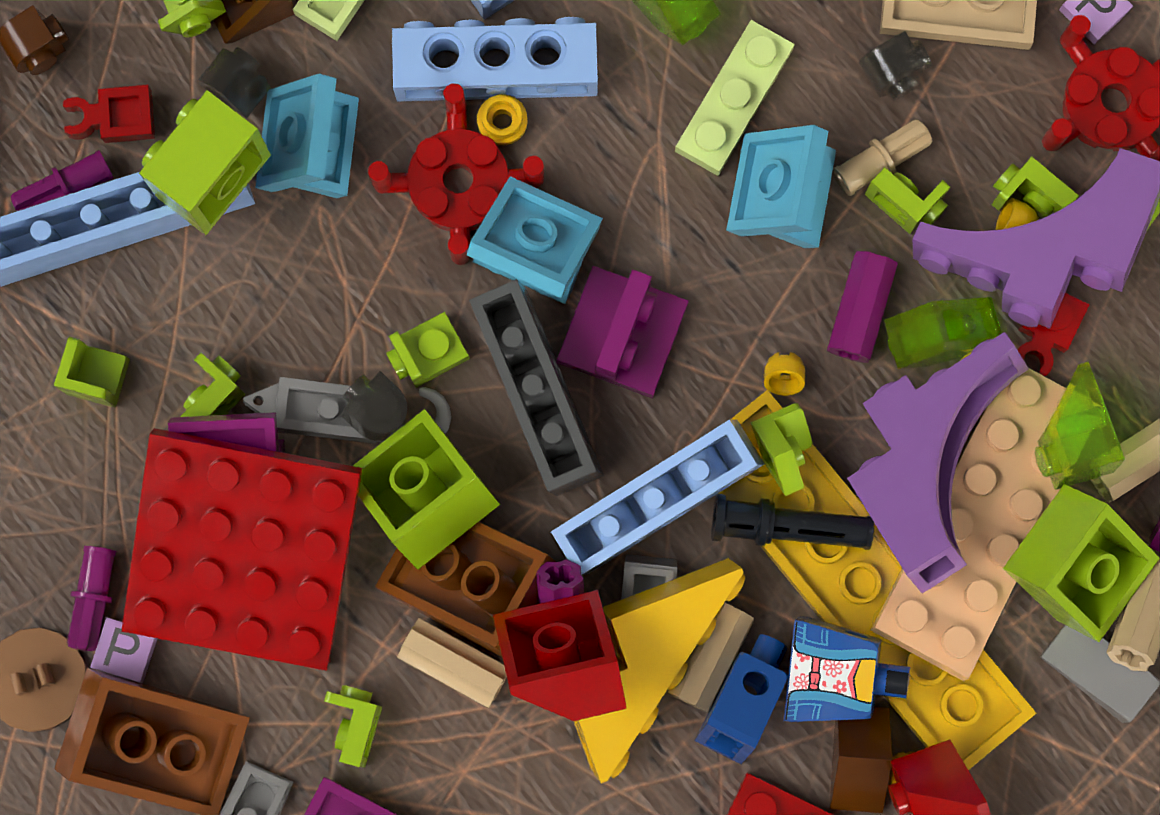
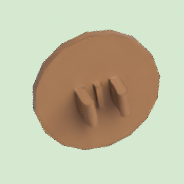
M43 628L19 630L0 642V719L10 727L28 732L51 730L71 718L87 667L80 651L68 647L67 638L63 634Z

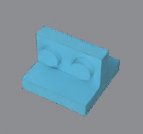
M323 74L312 75L267 90L262 138L271 156L257 172L255 188L276 192L294 187L333 198L347 196L359 98L335 91L337 79Z
M807 125L744 134L726 231L738 236L769 234L802 248H818L836 155L835 149L826 146L829 131L816 125Z
M510 176L470 241L467 256L473 258L474 263L511 280L517 279L522 285L565 304L573 290L583 258L596 237L603 218Z

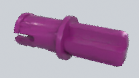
M98 150L94 154L60 170H57L56 167L51 168L53 174L14 192L11 195V202L15 210L20 211L112 181L114 178L100 150Z
M84 545V555L77 590L70 593V597H74L75 601L67 645L77 650L96 651L101 635L106 603H112L113 599L108 597L113 561L117 551Z

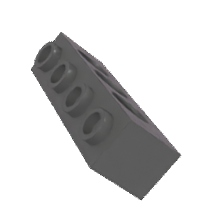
M516 279L470 299L474 314L547 491L558 496L603 477L604 473L527 289Z

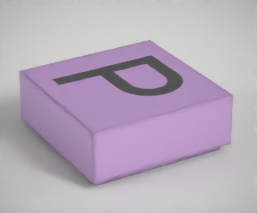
M1067 0L1062 4L1059 11L1070 21L1076 15L1086 16L1090 20L1091 27L1085 36L1095 45L1130 12L1133 5L1128 0Z
M106 617L90 668L143 683L158 638L121 632L123 622Z

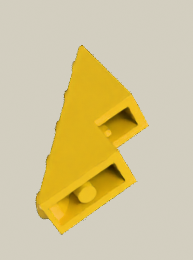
M727 558L603 607L618 660L627 709L573 721L590 769L601 784L607 782L610 777H617L622 772L629 759L630 752L628 749L639 733L644 734L653 725L659 711L657 705L667 689L672 690L681 682L687 670L686 660L696 645H703L713 633L716 626V614L725 601L734 599L741 590L745 581V575L743 574V569L731 559Z

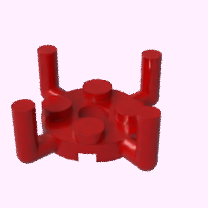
M1084 15L1074 16L1062 33L1060 43L1077 67L1069 76L1065 86L1063 101L1064 118L1055 120L1042 139L1043 147L1051 152L1057 151L1073 139L1078 138L1083 143L1094 148L1098 146L1113 151H1119L1120 148L1125 150L1136 148L1140 155L1160 161V145L1152 136L1160 125V59L1151 64L1128 47L1108 49L1093 54L1083 40L1090 30V20ZM1107 89H1116L1122 92L1127 100L1126 110L1119 113L1107 110L1101 101L1102 92Z
M451 83L445 87L443 92L446 104L447 130L425 138L419 143L410 161L408 172L390 173L388 166L384 162L375 161L369 166L368 174L373 188L378 193H409L414 206L424 218L436 227L450 231L448 249L451 260L457 265H464L470 260V257L467 256L470 244V231L479 228L509 177L511 176L538 188L544 182V164L538 156H529L524 160L523 168L508 169L503 154L491 138L475 131L467 130V108L464 90L459 84ZM453 169H465L473 176L472 185L465 192L454 193L445 187L444 179Z

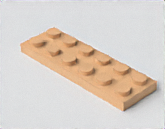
M1030 368L1003 389L975 423L961 451L954 474L951 497L952 523L958 547L967 565L923 594L905 574L904 570L901 569L871 631L962 681L969 679L1016 584V581L1003 567L1065 484L1102 407Z

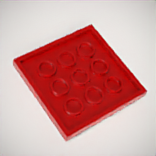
M154 428L149 434L121 632L327 671L331 660L363 468Z

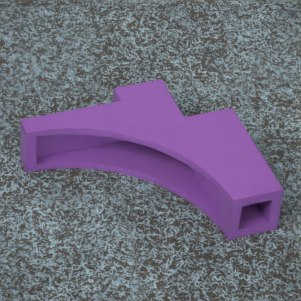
M1120 148L1107 171L1077 200L1045 218L1022 226L1002 230L963 231L920 222L912 239L913 259L919 261L923 268L933 273L947 274V272H951L965 277L971 285L978 289L989 292L996 291V289L1002 290V311L1008 313V316L1013 321L1027 327H1037L1039 324L1051 328L1072 275L1080 277V280L1091 288L1103 291L1112 288L1122 292L1160 199V161Z
M1005 332L994 339L981 342L973 349L970 355L950 368L937 371L929 378L927 383L918 389L914 387L907 375H905L896 382L883 385L876 391L873 397L862 403L891 450L882 456H876L867 460L859 468V471L847 479L905 574L922 594L967 565L958 547L952 523L951 497L956 465L963 445L983 411L1003 389L1029 369Z

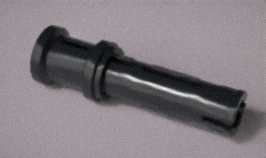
M716 494L711 527L712 541L720 542L723 537L755 540L758 546L770 544L772 539L864 548V550H870L872 546L874 521L871 516L863 517L821 511L775 508V503L765 498H761L758 503L727 500L725 494Z

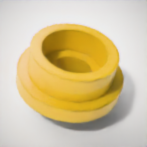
M504 94L492 96L479 108L477 114L478 129L482 135L491 138L496 145L512 144L518 141L526 131L528 124L526 109L513 96ZM499 114H507L511 117L512 123L509 127L500 129L493 124L494 118Z

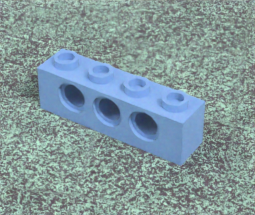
M563 17L557 19L555 24L536 25L535 21L531 19L515 18L507 20L505 25L485 26L484 22L479 20H461L456 22L454 27H434V24L431 22L412 21L404 24V28H392L393 90L397 102L445 100L444 89L451 83L459 84L463 88L465 100L488 99L500 94L510 95L515 98L597 96L596 23H585L583 18ZM541 48H552L560 55L558 60L550 65H541L532 58L534 53ZM492 49L503 50L509 55L508 60L503 65L496 67L485 64L482 58L486 52ZM444 50L452 51L458 55V60L448 68L437 67L431 61L438 52Z
M728 420L555 528L551 533L566 558L581 566V576L586 575L765 464L738 420Z

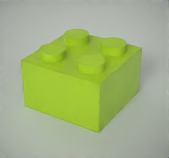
M208 90L199 100L191 99L182 108L176 118L178 126L165 142L158 140L150 147L142 160L144 168L139 172L140 176L160 201L205 235L209 233L271 156L258 128Z
M425 409L353 465L363 468L358 493L359 498L391 542L417 570L500 505L452 441Z
M1064 484L1003 569L1057 621L1100 642L1160 558L1107 503Z

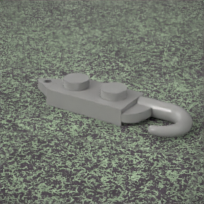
M280 377L279 383L248 395L243 399V403L256 413L276 412L277 430L282 433L376 444V442L382 443L404 426L400 424L396 401L391 394L384 392L382 389ZM421 387L418 391L419 395L429 399L435 405V422L446 434L452 419L449 404L444 396L436 390ZM259 398L263 401V404L257 406L253 401Z

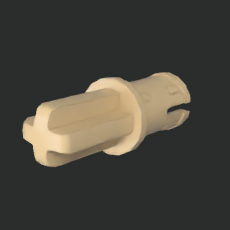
M913 120L881 141L875 138L869 142V148L840 166L834 167V175L848 196H852L857 190L869 184L884 167L894 174L896 166L930 146L932 137L922 122Z

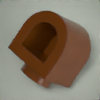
M34 5L11 18L0 27V45L17 72L20 73L30 72L31 75H38L47 71L57 62L56 56L66 51L62 44L70 40L53 14L45 17Z

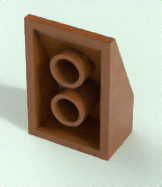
M478 522L418 570L397 548L375 588L473 643L502 657L493 614L539 604L536 571L546 562L556 561L548 554Z
M87 668L54 769L71 782L201 815H219L250 717L150 685Z

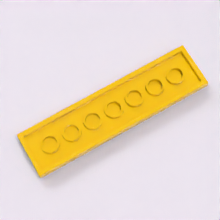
M768 390L730 419L738 420L760 457L761 454L751 422L782 409V406ZM813 444L810 448L802 451L805 464L798 467L805 488L785 496L766 465H763L718 493L725 494L726 499L732 501L758 503L761 498L769 499L770 502L775 503V508L821 511L863 517L870 516L861 501ZM875 523L870 550L772 539L770 544L761 546L821 621L881 639L879 663L910 667L907 698L884 697L926 748L950 739L967 769L970 770L1037 714L984 649L969 679L962 681L871 631L902 569Z

